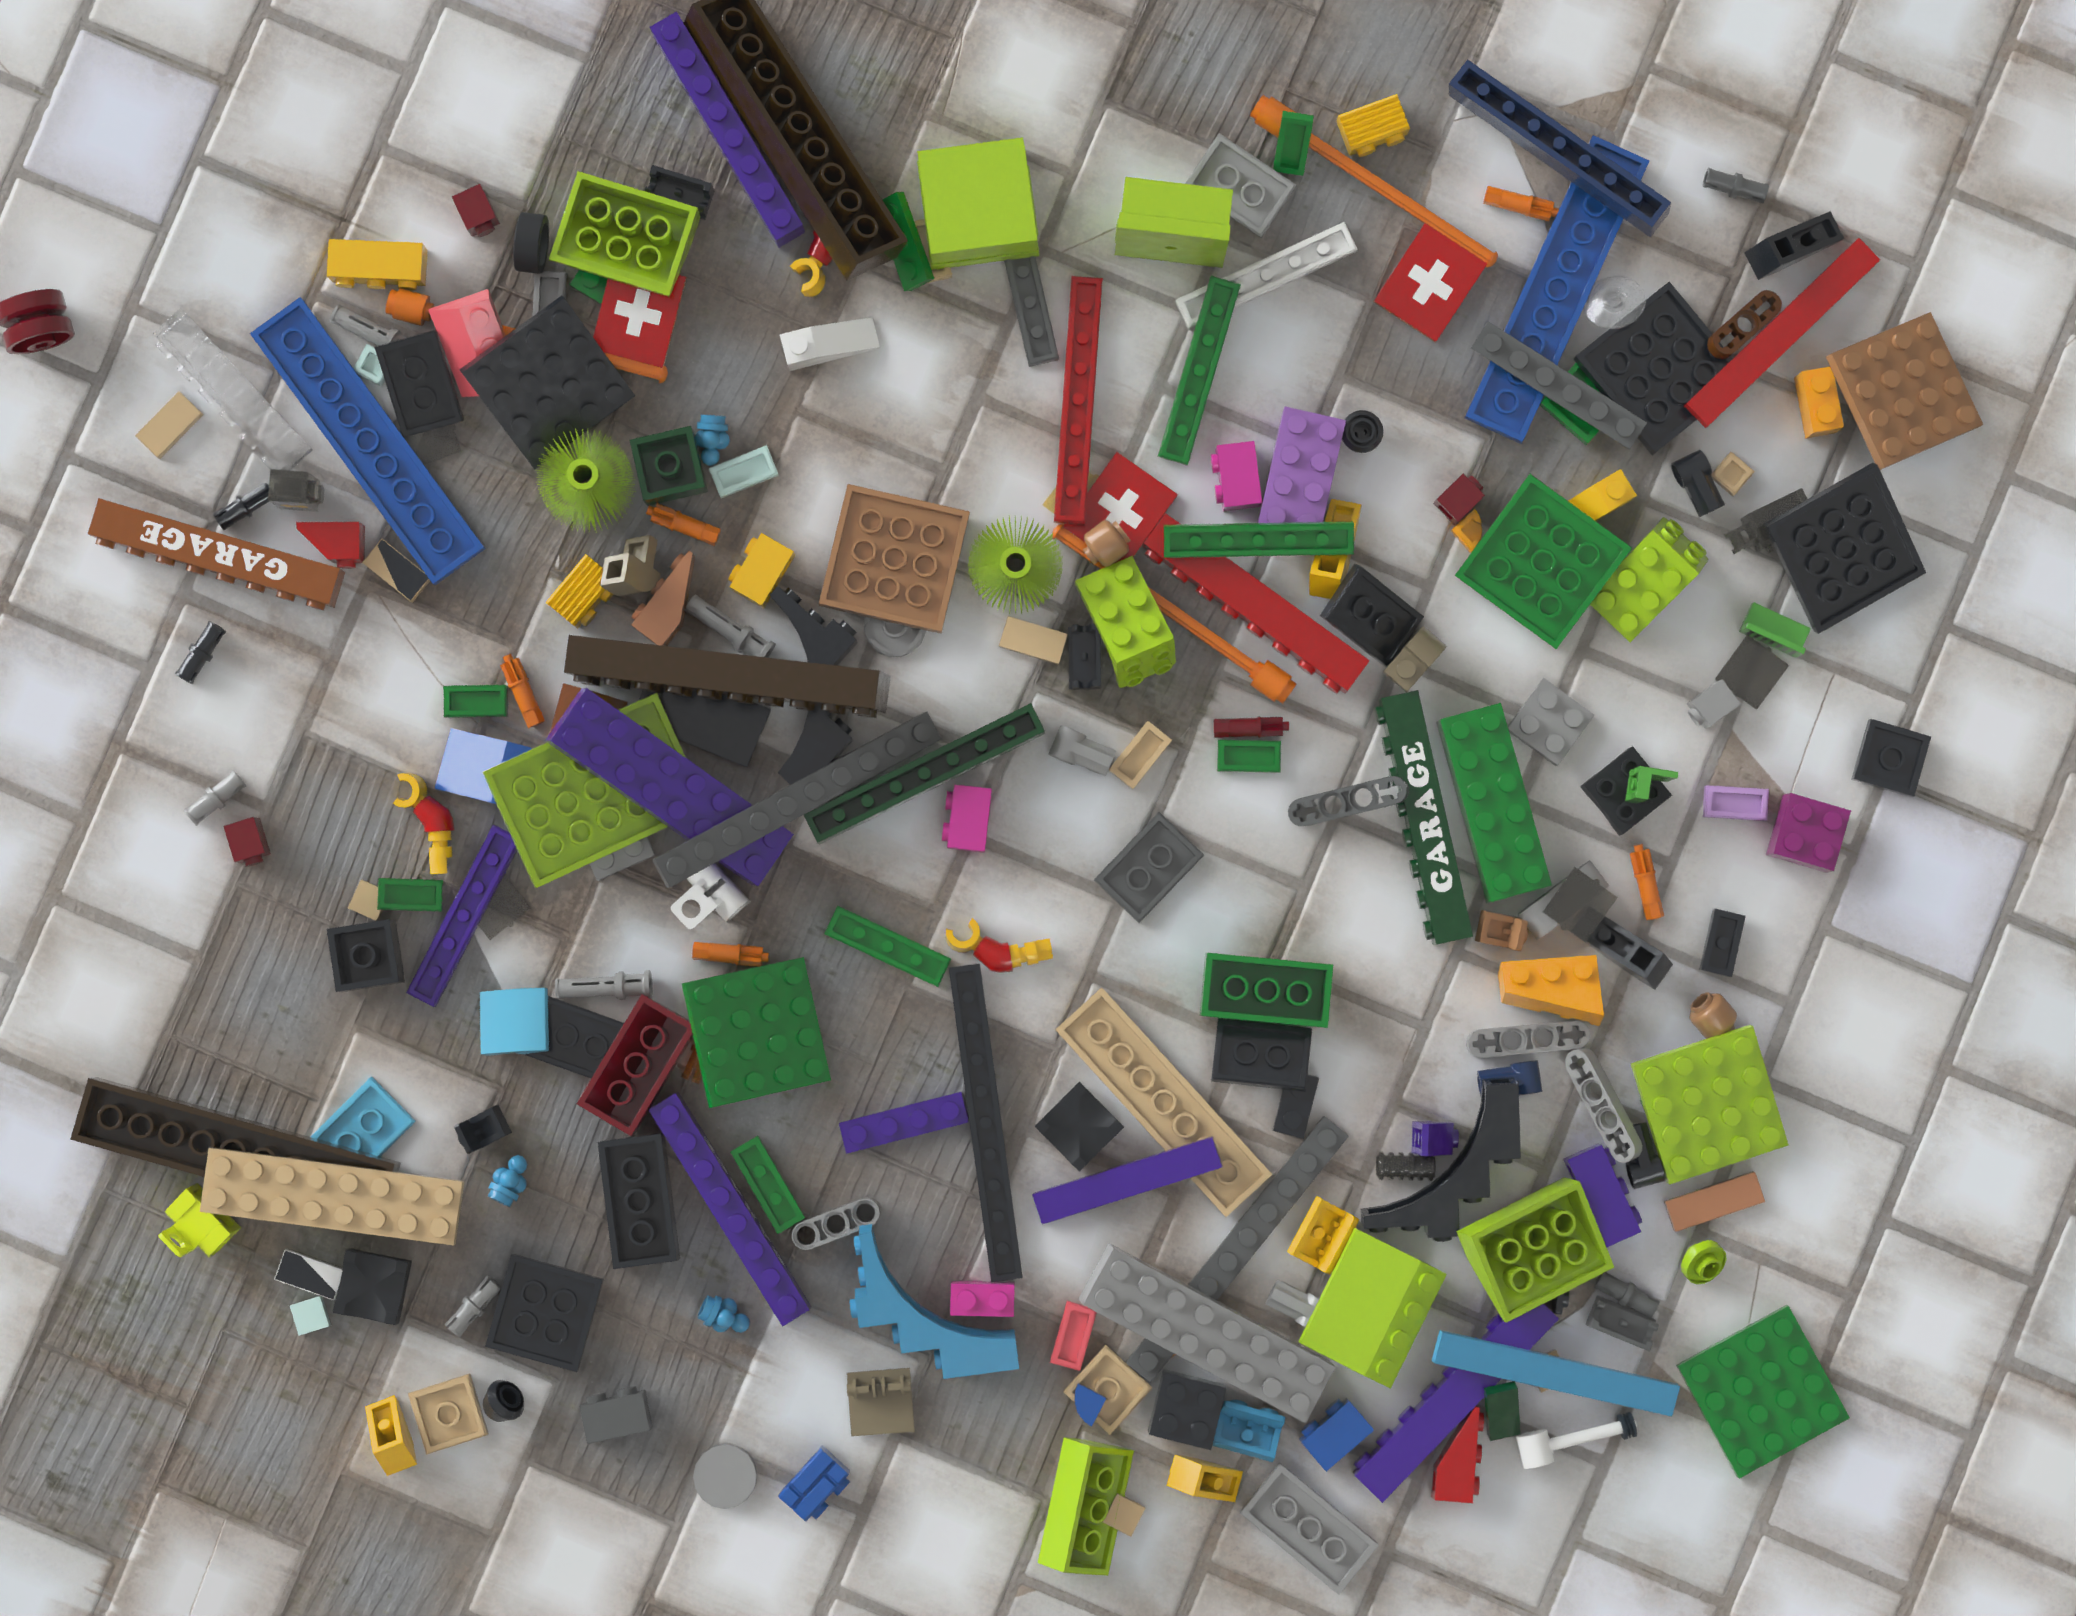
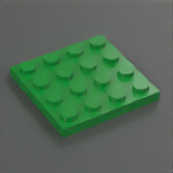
M1530 473L1455 576L1553 648L1557 649L1632 547Z
M804 957L682 983L709 1108L831 1081Z
M1788 1305L1779 1308L1676 1365L1731 1468L1739 1479L1850 1419Z

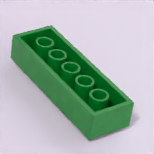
M1498 703L1438 720L1436 722L1486 903L1552 886L1502 704Z

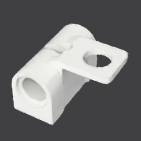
M714 863L687 878L692 887L672 904L671 911L686 928L693 929L714 909L728 923L751 901L724 871ZM688 900H695L700 905V913L695 918H687L682 912V906Z

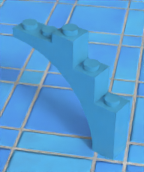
M872 1224L859 1226V1236H854V1247L856 1256L862 1255L863 1267H858L860 1286L866 1287L855 1288V1299H850L851 1317L858 1318L859 1328L897 1323L892 1325L894 1344L900 1343L901 1354L939 1349L934 1350L936 1369H942L943 1379L1019 1369L1015 1329L985 1330L966 1327L943 1319L924 1308L901 1288L888 1270L878 1249Z

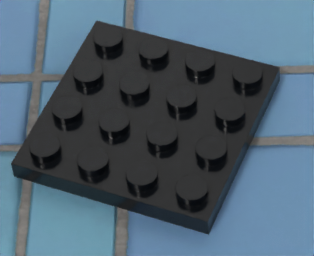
M1669 281L1577 354L1573 360L1601 394L1647 422L1638 439L1650 454L1654 455L1697 420L1684 405L1733 358L1730 356L1726 359H1718L1709 352L1707 343L1712 332Z
M562 295L460 369L461 373L534 470L539 467L537 465H542L541 463L546 462L544 461L546 458L543 456L549 455L546 451L547 449L552 453L554 452L550 445L560 452L554 440L564 449L562 442L565 446L569 445L567 439L570 444L573 442L571 434L574 440H576V432L581 436L582 429L586 433L587 429L590 430L635 397L630 387Z
M1875 463L1865 466L1764 524L1809 623L1817 634L1926 573L1878 464Z

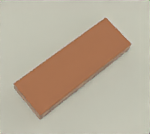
M1752 1171L1666 1200L1664 1204L1673 1230L1677 1232L1764 1203L1765 1199L1756 1173Z

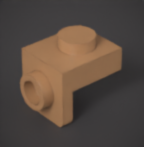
M1481 910L1475 941L1521 951L1523 944L1528 938V921L1516 916Z

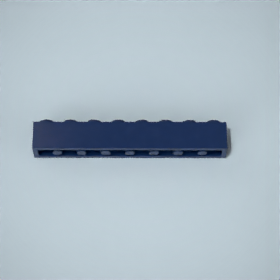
M1468 59L1449 83L1450 97L1647 236L1651 237L1669 214L1671 202Z

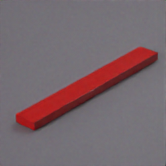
M1860 238L1854 241L1694 395L1684 407L1707 428L1867 274L1880 259Z
M1072 276L1054 511V523L1085 525L1103 278Z

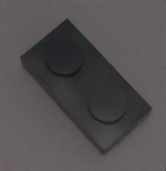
M1719 909L1712 910L1699 970L1732 977L1745 915Z
M1307 1076L1306 1092L1283 1089L1272 1131L1304 1139L1319 1077Z

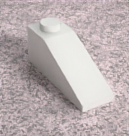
M872 317L812 326L780 334L789 371L880 348Z

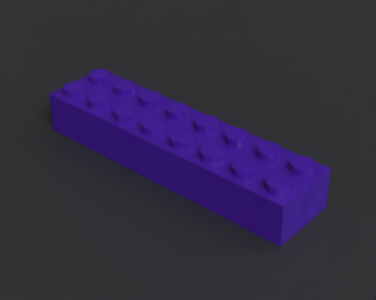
M581 688L545 740L686 840L699 835L752 806L748 801L588 688ZM782 826L718 862L750 885L759 886L794 834Z

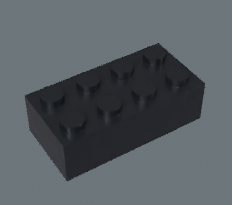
M657 1133L597 1142L613 1269L679 1260L680 1252L664 1134Z

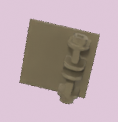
M910 1368L847 1372L851 1437L915 1432Z

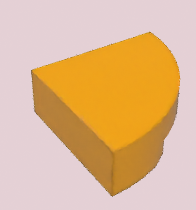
M1475 509L1451 530L1454 536L1470 553L1482 537L1481 518Z

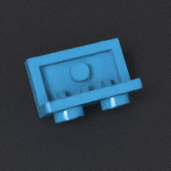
M1240 1400L1224 1401L1212 1446L1273 1462L1286 1417L1278 1415V1412L1273 1409L1261 1408L1259 1410L1248 1407L1247 1403Z

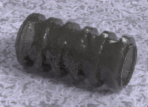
M1379 1152L1376 1157V1176L1379 1180L1388 1177L1389 1181H1393L1394 1177H1398L1399 1181H1403L1404 1178H1408V1181H1413L1414 1178H1417L1418 1181H1423V1178L1433 1181V1178H1435V1156H1414L1413 1152H1409L1408 1155H1404L1403 1152H1399L1398 1155H1394L1393 1152L1384 1155L1383 1152Z

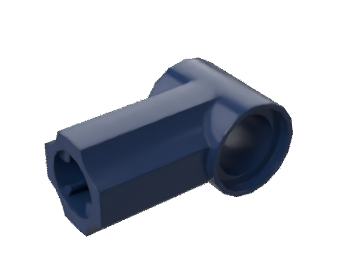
M1538 1060L1512 1063L1509 1067L1477 1071L1480 1097L1482 1079L1514 1077L1519 1084V1095L1543 1092Z

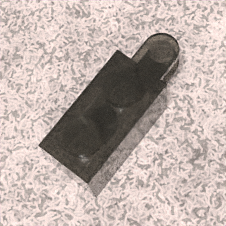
M1800 488L1740 519L1742 526L1724 534L1725 539L1729 538L1734 548L1731 550L1733 555L1751 546L1754 547L1756 553L1763 549H1766L1767 553L1775 551L1764 524L1807 500L1803 489ZM1744 530L1750 539L1747 543H1745L1740 533Z

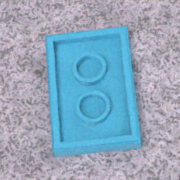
M370 1077L311 1137L381 1157L416 1120L373 1077Z

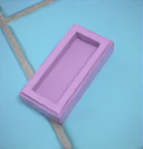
M1706 785L1704 786L1703 817L1767 821L1769 789Z

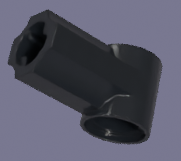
M1701 450L1671 463V469L1676 481L1682 488H1685L1699 517L1725 505L1711 477L1712 469L1710 463Z
M1647 1123L1633 1124L1642 1143V1152L1636 1159L1626 1162V1171L1632 1188L1637 1189L1664 1182L1663 1167L1659 1156L1654 1152ZM1628 1142L1623 1145L1626 1152L1630 1145Z

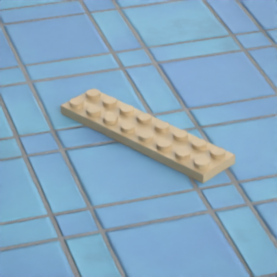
M1102 987L1055 1029L1165 1151L1211 1136L1214 1137L1223 1167L1191 1177L1190 1179L1225 1217L1273 1175Z
M209 1148L199 1212L454 1246L456 1245L464 1181Z

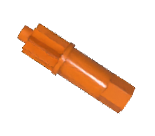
M1487 186L1483 204L1548 222L1551 217H1556L1559 211L1558 208H1554L1553 201Z
M659 503L656 504V507L649 505L646 512L647 515L651 516L650 522L666 527L671 531H678L715 546L721 532L720 528Z
M512 654L504 656L505 663L500 666L527 727L531 728L545 722L520 659H513Z
M1643 844L1634 845L1635 852H1631L1630 857L1646 920L1661 918L1664 916L1650 849H1644Z
M694 942L692 958L693 960L736 964V966L760 967L762 962L769 961V953H764L763 947Z

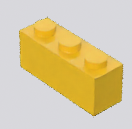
M328 239L327 277L335 283V286L341 288H354V283L367 284V288L385 289L386 285H398V289L417 290V286H426L428 249L423 243Z

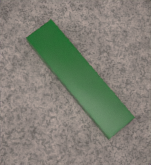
M838 905L824 933L936 987H939L951 962V958Z

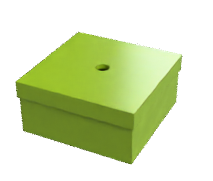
M1023 137L917 151V166L931 270L1039 256L1036 213L1030 169L1027 165Z
M1125 177L1122 209L1119 212L1116 224L1114 255L1223 268L1231 225H1229L1233 189Z

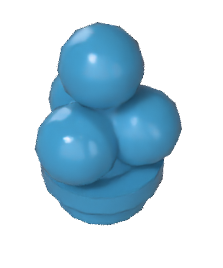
M701 414V420L697 422V429L701 430L696 433L695 439L699 447L705 448L701 453V460L708 466L717 464L720 459L718 450L724 449L729 445L730 438L725 432L728 431V424H725L726 416Z
M515 1155L510 1158L508 1168L500 1167L493 1173V1181L495 1183L491 1182L488 1187L491 1189L488 1194L489 1198L507 1207H511L513 1201L517 1202L518 1194L523 1192L527 1186L526 1179L519 1175L524 1173L527 1168V1161L523 1156Z
M707 1295L697 1316L698 1319L703 1320L704 1325L708 1327L712 1325L713 1329L717 1332H725L731 1326L735 1332L742 1333L750 1325L748 1316L741 1313L736 1314L737 1304L733 1299L726 1298L722 1300L719 1296L713 1298Z

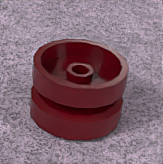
M41 289L15 295L0 302V326L7 328L2 335L6 352L18 355L35 353L57 347L74 337L75 332L71 319L62 315L67 308L63 292L57 289Z

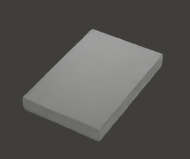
M1220 133L1185 183L1233 189L1230 217L1260 238L1263 237L1297 186Z

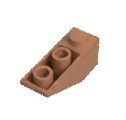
M688 551L685 556L682 553L677 556L670 566V569L673 570L666 580L661 578L656 583V586L651 590V594L654 596L647 605L641 603L631 617L634 619L631 625L656 645L668 646L683 627L684 610L687 606L695 556L691 551Z

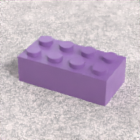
M1284 407L1257 523L1323 522L1346 420Z

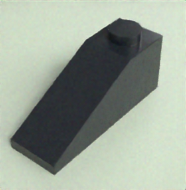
M1830 211L1767 237L1744 252L1757 279L1760 280L1842 241L1844 237Z
M1588 906L1571 930L1575 936L1654 990H1656L1673 966L1672 962L1663 952Z

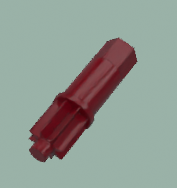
M1257 716V718L1214 719V738L1283 736V731H1289V721L1283 722V717Z

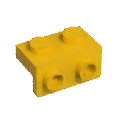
M1316 1196L1287 1252L1330 1275L1359 1219Z

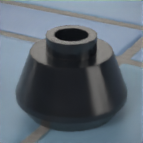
M1359 410L1349 414L1344 419L1346 423L1342 441L1350 450L1357 453H1367L1374 450L1381 443L1384 433L1383 425L1380 419L1372 412Z
M496 1380L487 1389L483 1399V1409L485 1414L496 1422L514 1420L520 1417L524 1411V1397L515 1384L505 1380Z

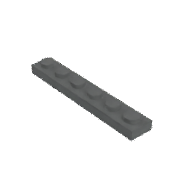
M1489 321L1471 347L1480 355L1629 450L1647 424L1641 418Z

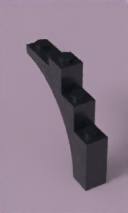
M778 586L770 594L774 602L789 617L798 632L808 662L837 666L857 645L858 642L853 637L857 632L844 620L839 624L833 619L824 628L822 624L825 620L812 608L808 612L799 605L802 599L789 587L783 591ZM815 706L814 711H808L804 729L796 747L778 772L790 785L835 761L853 741L852 737L849 736L852 729L840 718L834 722L831 718L835 714L820 710L821 706Z
M1514 1077L1482 1079L1481 1104L1475 1126L1463 1150L1450 1167L1430 1185L1407 1198L1387 1205L1362 1208L1361 1222L1364 1229H1369L1370 1232L1381 1233L1388 1231L1390 1227H1401L1403 1231H1416L1420 1229V1226H1424L1427 1237L1433 1238V1241L1446 1242L1452 1240V1237H1457L1456 1231L1460 1230L1459 1199H1463V1202L1478 1203L1482 1201V1198H1490L1489 1160H1493L1495 1164H1510L1513 1162V1159H1521L1519 1084Z

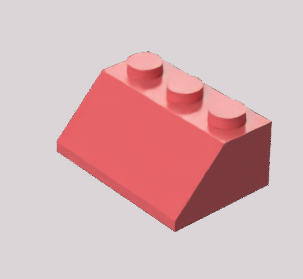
M489 289L429 309L462 397L479 395L461 373L460 369L506 336Z

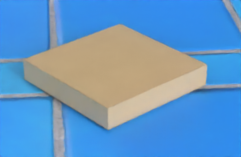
M1105 1344L1063 1392L1075 1402L1076 1386L1080 1383L1105 1396L1107 1399L1095 1422L1111 1435L1153 1387Z
M470 1373L408 1393L426 1455L489 1434Z

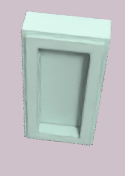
M767 445L709 468L720 498L779 476Z

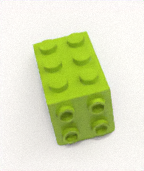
M1663 517L1647 536L1624 558L1590 604L1629 642L1701 572L1708 562L1706 550L1698 542H1691L1684 536L1683 528L1673 519L1667 520Z
M1133 556L1075 580V586L1107 648L1115 670L1116 682L1120 688L1136 686L1144 678L1155 673L1157 675L1164 674L1176 663L1174 637Z

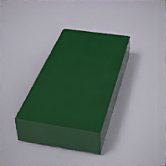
M1515 1381L1484 1388L1486 1427L1489 1440L1494 1441L1521 1435L1518 1388Z

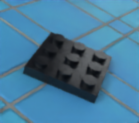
M511 1254L485 1347L578 1372L604 1279Z

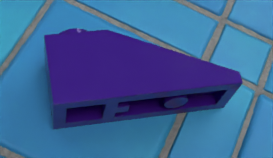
M1412 1121V1153L1420 1156L1453 1155V1148H1458L1459 1130L1454 1129V1123Z

